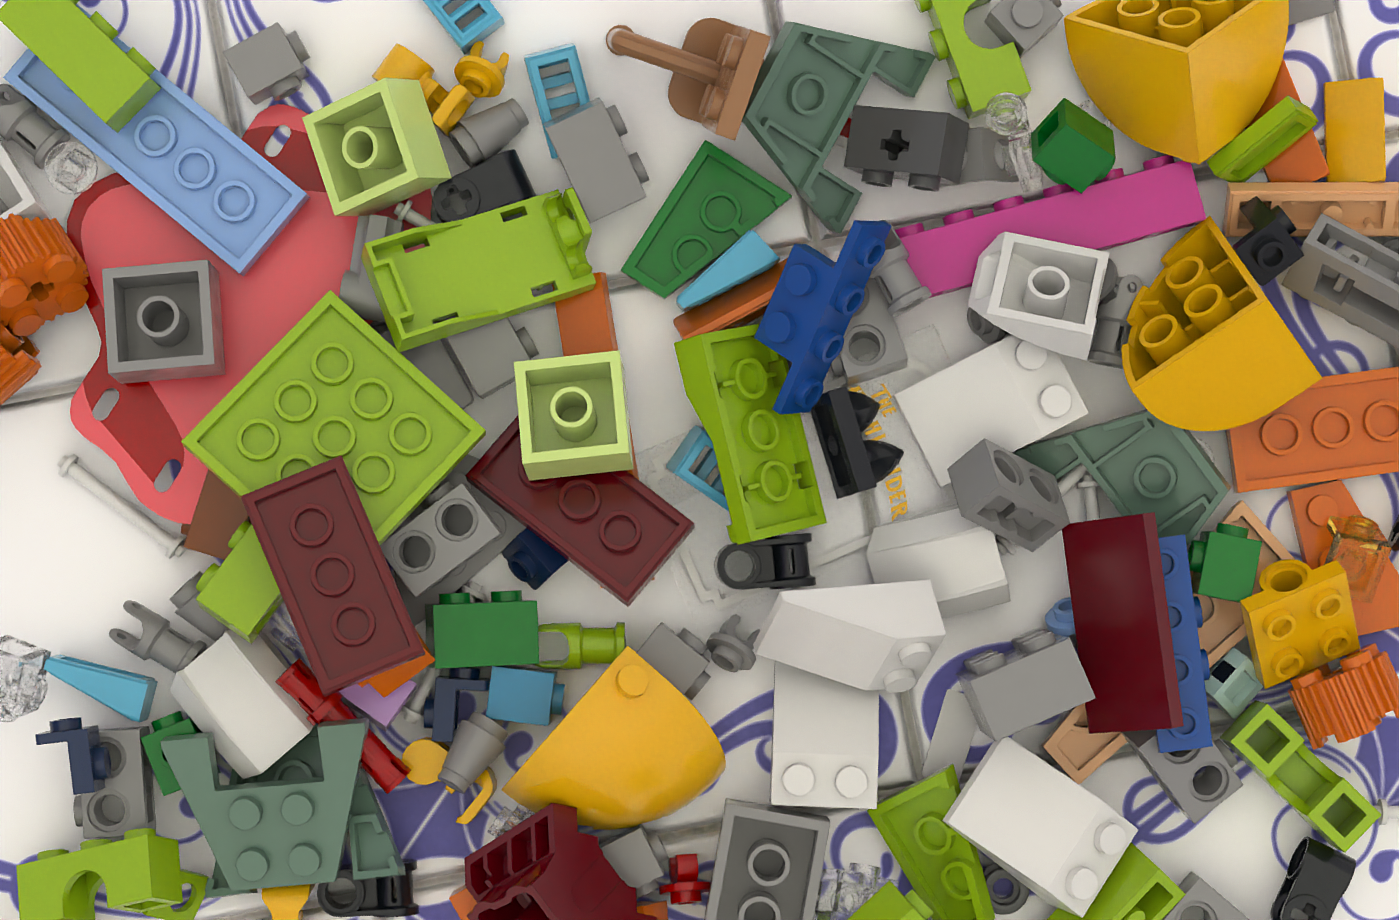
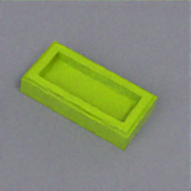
M1287 95L1206 162L1215 176L1230 183L1246 182L1317 125L1318 119L1310 107Z

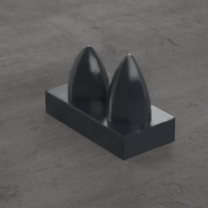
M846 386L823 393L819 401L811 409L812 418L837 499L877 487L876 483L887 477L896 468L904 455L902 449L890 443L862 439L861 433L875 419L880 404L867 395L848 391Z

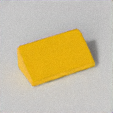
M1364 78L1323 83L1325 161L1330 171V175L1326 177V182H1384L1386 180L1383 78Z

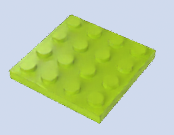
M329 290L181 442L190 453L239 497L342 455L372 529L381 546L486 435V430L401 353H398L388 341L337 295Z

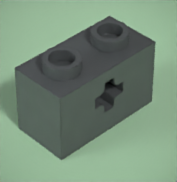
M854 105L844 167L862 174L861 182L873 186L892 187L893 179L909 180L908 187L932 192L939 191L940 183L959 185L970 123L947 112Z

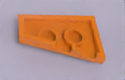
M1342 480L1286 491L1302 561L1313 570L1337 560L1346 571L1358 636L1399 627V574Z

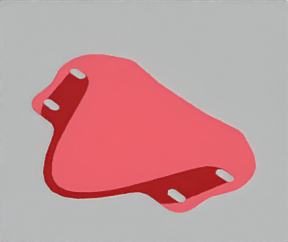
M276 104L258 113L241 140L305 191L310 198L244 277L117 172L90 184L74 200L67 219V236L85 262L86 270L89 273V276L86 277L88 284L84 285L89 294L86 304L101 339L99 357L71 400V421L87 440L102 449L116 462L128 485L142 504L157 515L177 523L191 524L208 472V468L190 453L181 441L329 290L339 297L343 274L345 270H350L358 216L334 215L302 119L308 113L289 105ZM280 125L288 126L291 131L289 139L278 155L274 157L268 156L264 148L275 129ZM431 189L401 201L404 205L408 200L412 201L413 203L410 208L431 220ZM399 203L373 215L386 216L397 220L398 216L393 212ZM403 219V231L416 228V226ZM420 244L405 249L404 251L405 253H408L420 248H424L425 244ZM209 260L219 272L226 375L121 384L108 374L102 269ZM363 319L369 325L373 322L372 320ZM107 389H116L119 392V399L108 417L101 421L96 420L92 412L97 402ZM172 459L178 460L181 464V470L170 488L165 492L157 491L154 482L165 464Z

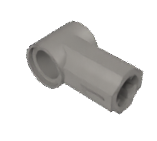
M358 215L350 270H345L343 274L339 298L362 319L386 322L361 260L364 243L402 232L404 230L402 221L380 215Z

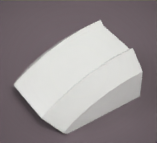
M1010 232L1000 233L978 257L968 306L995 326L1020 339L1063 355L1087 360L1110 253Z
M958 504L874 527L866 552L874 584L930 579L942 619L1011 602L1009 585L994 533L962 517Z
M231 629L225 630L222 637L183 670L176 672L169 690L202 733H213L214 747L243 779L262 774L309 734L314 727L306 719L308 714L275 682L290 665L263 631L260 632L251 644Z

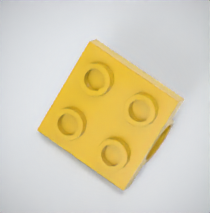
M1286 559L1268 565L1259 576L1261 592L1240 600L1255 674L1265 689L1360 649L1346 571L1337 560L1313 570L1306 563L1299 560Z

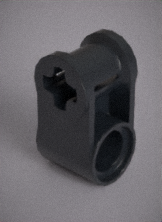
M512 149L491 156L475 167L440 183L434 191L433 203L438 219L441 223L462 220L537 195L517 151ZM458 193L462 200L471 198L465 203L467 212L457 215L453 208L444 210L451 205L449 197L453 194Z
M812 533L772 536L765 538V540H756L737 545V543L727 544L719 550L715 557L714 570L716 577L729 588L741 590L766 587L770 589L814 586L816 585V577L810 575L807 546L812 541ZM789 549L791 550L792 573L790 572ZM740 550L750 556L753 567L746 579L734 581L726 574L724 568L725 560L732 552Z
M1308 836L1304 837L1292 855L1287 875L1272 904L1271 920H1295L1290 917L1294 908L1300 909L1308 915V920H1331L1340 898L1352 880L1356 860Z
M402 859L406 875L393 876L396 879L397 899L393 896V877L353 880L352 864H342L338 878H347L352 881L357 892L356 898L350 903H338L329 895V882L319 883L317 889L318 903L324 912L341 918L356 916L404 917L416 915L419 913V905L414 903L412 871L417 869V860Z

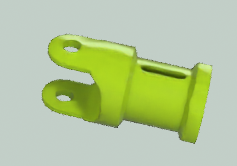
M617 622L614 628H583L581 623L539 625L538 632H562L568 640L569 654L564 660L539 661V664H534V666L543 669H581L583 664H611L626 648L625 622Z

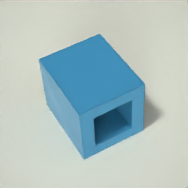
M510 665L492 666L486 717L495 720L549 726L552 714H562L565 684L556 683L557 671Z

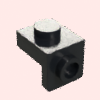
M1256 196L1239 208L1254 229L1233 245V250L1256 282L1264 286L1302 258L1304 254L1290 236L1297 229L1279 205L1269 210Z

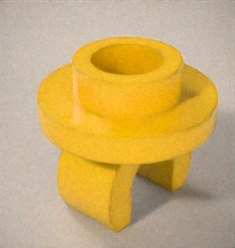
M477 41L471 47L470 55L460 58L454 68L455 77L460 85L464 86L474 97H496L501 93L505 85L504 75L509 61V54L503 52L497 62L491 63L481 58L484 43Z

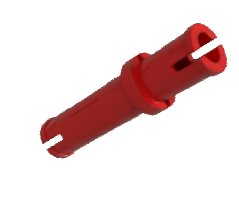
M298 658L275 681L308 714L306 719L313 726L316 723L319 725L321 722L358 719L341 701L343 695L339 691L326 697L323 696L314 673L301 658ZM368 729L361 757V768L388 794L402 782L411 769Z

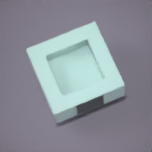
M1234 647L1211 669L1209 680L1204 681L1206 694L1223 712L1234 720L1263 688L1256 677L1251 660Z

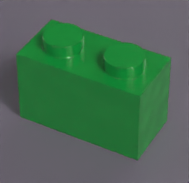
M522 590L491 591V602H471L470 592L439 594V604H425L426 646L435 658V661L427 667L440 669L539 664L537 601L522 600Z

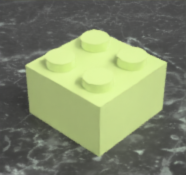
M385 77L302 117L335 216L373 215L452 178L419 80Z
M620 350L514 362L522 464L529 481L634 469L625 373Z

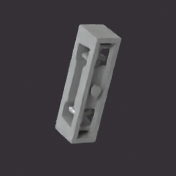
M1321 213L1300 248L1304 256L1291 265L1281 285L1294 291L1302 298L1312 301L1342 317L1348 323L1358 326L1390 343L1399 350V254ZM1337 241L1368 256L1369 258L1365 266L1358 264L1360 260L1358 256L1352 254L1348 258L1335 251Z

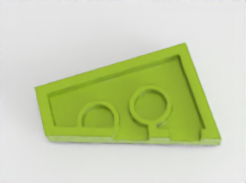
M954 764L877 802V809L867 810L915 892L934 912L931 915L932 920H938L939 918L942 920H994L996 918L977 848L942 821L961 792Z

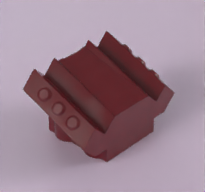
M551 803L464 858L465 887L477 902L474 908L466 915L469 920H657L655 916L637 912L636 888L627 886L625 881L613 869L599 847L598 836L578 832L577 808Z

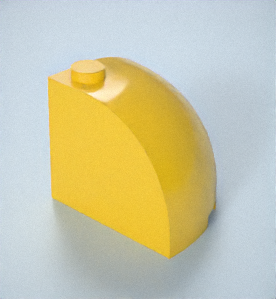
M1096 0L1064 17L1068 50L1075 71L1087 94L1116 128L1147 148L1180 158L1187 163L1201 164L1237 137L1249 125L1269 95L1277 77L1286 46L1289 25V0Z
M1210 215L1178 240L1161 258L1160 261L1164 265L1163 270L1156 277L1150 288L1142 285L1126 319L1131 325L1128 343L1123 344L1121 348L1122 365L1126 380L1132 392L1152 415L1177 428L1192 431H1218L1242 426L1266 416L1322 379L1320 373Z
M627 646L501 790L517 803L534 813H537L551 803H557L577 808L578 825L589 826L594 830L632 828L664 816L667 817L690 804L725 771L726 759L718 738L698 710L665 677Z

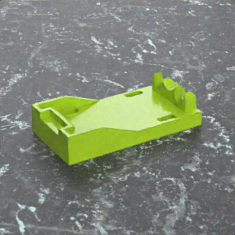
M558 189L462 220L416 227L364 243L361 255L362 263L398 353L593 290L596 285V280L592 273L593 268L589 265L584 252V237L579 230L577 219L573 220L570 218L562 200V193ZM515 214H522V217L515 218L506 222H503L502 220L503 218ZM420 244H425L424 248H420L408 253H405L404 251L405 249ZM554 285L555 289L553 292L534 297L532 294V290L537 289L539 291L544 286ZM456 315V318L445 320L446 318Z
M760 323L699 334L674 343L686 395L713 443L732 525L726 526L730 541L737 543V545L827 523L800 413L778 414L772 410L789 372V366L786 358L754 338Z

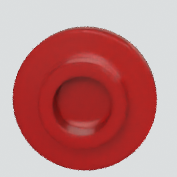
M680 854L669 858L668 868L672 884L659 886V895L670 896L671 905L702 902L701 893L709 892L711 882H697V854Z

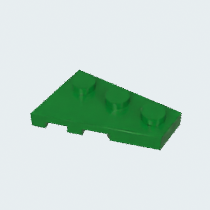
M705 140L621 268V272L665 300L728 250L748 230H753L792 199V195Z

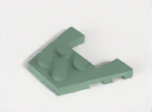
M786 21L759 70L742 122L825 228L841 234L863 193L824 169L823 164L849 118L854 105H856L871 75L880 79L902 95L915 97L936 56L929 52Z
M1147 409L1030 444L1013 452V454L1055 476L1056 480L1080 463L1084 464L1121 516L1155 512L1158 538L1185 534L1187 546L1231 488L1189 430L1169 425L1156 418Z
M368 718L326 721L318 725L317 730L324 775L322 777L220 785L212 732L166 736L161 741V749L231 891L328 883L337 880L340 875L352 815L351 807L355 787L359 780L362 765L361 757L364 742L369 729Z
M314 725L309 734L262 774L243 779L232 768L229 785L324 776L317 730L318 725ZM361 768L359 780L355 787L349 825L353 880L406 875L405 866L365 770ZM217 861L215 862L212 878L207 879L205 888L206 898L258 893L257 889L231 891Z

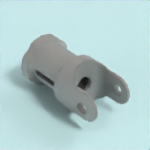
M0 84V136L7 141L13 139L34 157L33 161L40 169L46 168L63 152L70 140V134L64 129L57 130L37 113V106L26 96L21 95L8 84ZM4 92L9 94V100L4 97Z
M891 227L885 240L884 255L878 264L874 266L869 279L876 280L890 304L887 309L891 317H896L921 304L932 293L928 287L922 286L907 262L909 253L893 227Z
M1135 275L1117 276L1115 284H1118L1117 293L1114 292L1113 288L1105 298L1100 300L1096 314L1099 322L1093 349L1089 351L1087 361L1107 367L1123 369L1121 348L1123 344L1128 343L1131 325L1126 319L1132 303L1143 285L1141 279ZM1129 283H1133L1135 285L1134 292H1131V287Z
M132 600L125 601L123 608L127 613L141 621L143 627L141 639H137L128 632L113 628L109 632V637L115 643L144 661L151 658L175 673V675L177 671L183 670L207 649L205 642L201 640L196 643L170 628L169 620Z

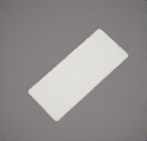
M947 689L921 772L923 776L927 777L954 764L958 782L960 781L977 726L964 693L952 689Z

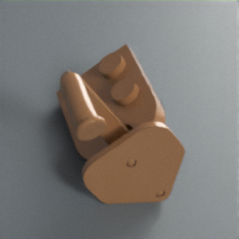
M703 18L695 22L688 29L681 49L636 34L626 25L612 27L606 35V44L610 52L615 55H626L672 71L673 74L668 86V100L673 110L684 118L702 123L703 127L714 134L735 141L759 70L764 62L763 58L771 36L717 18Z

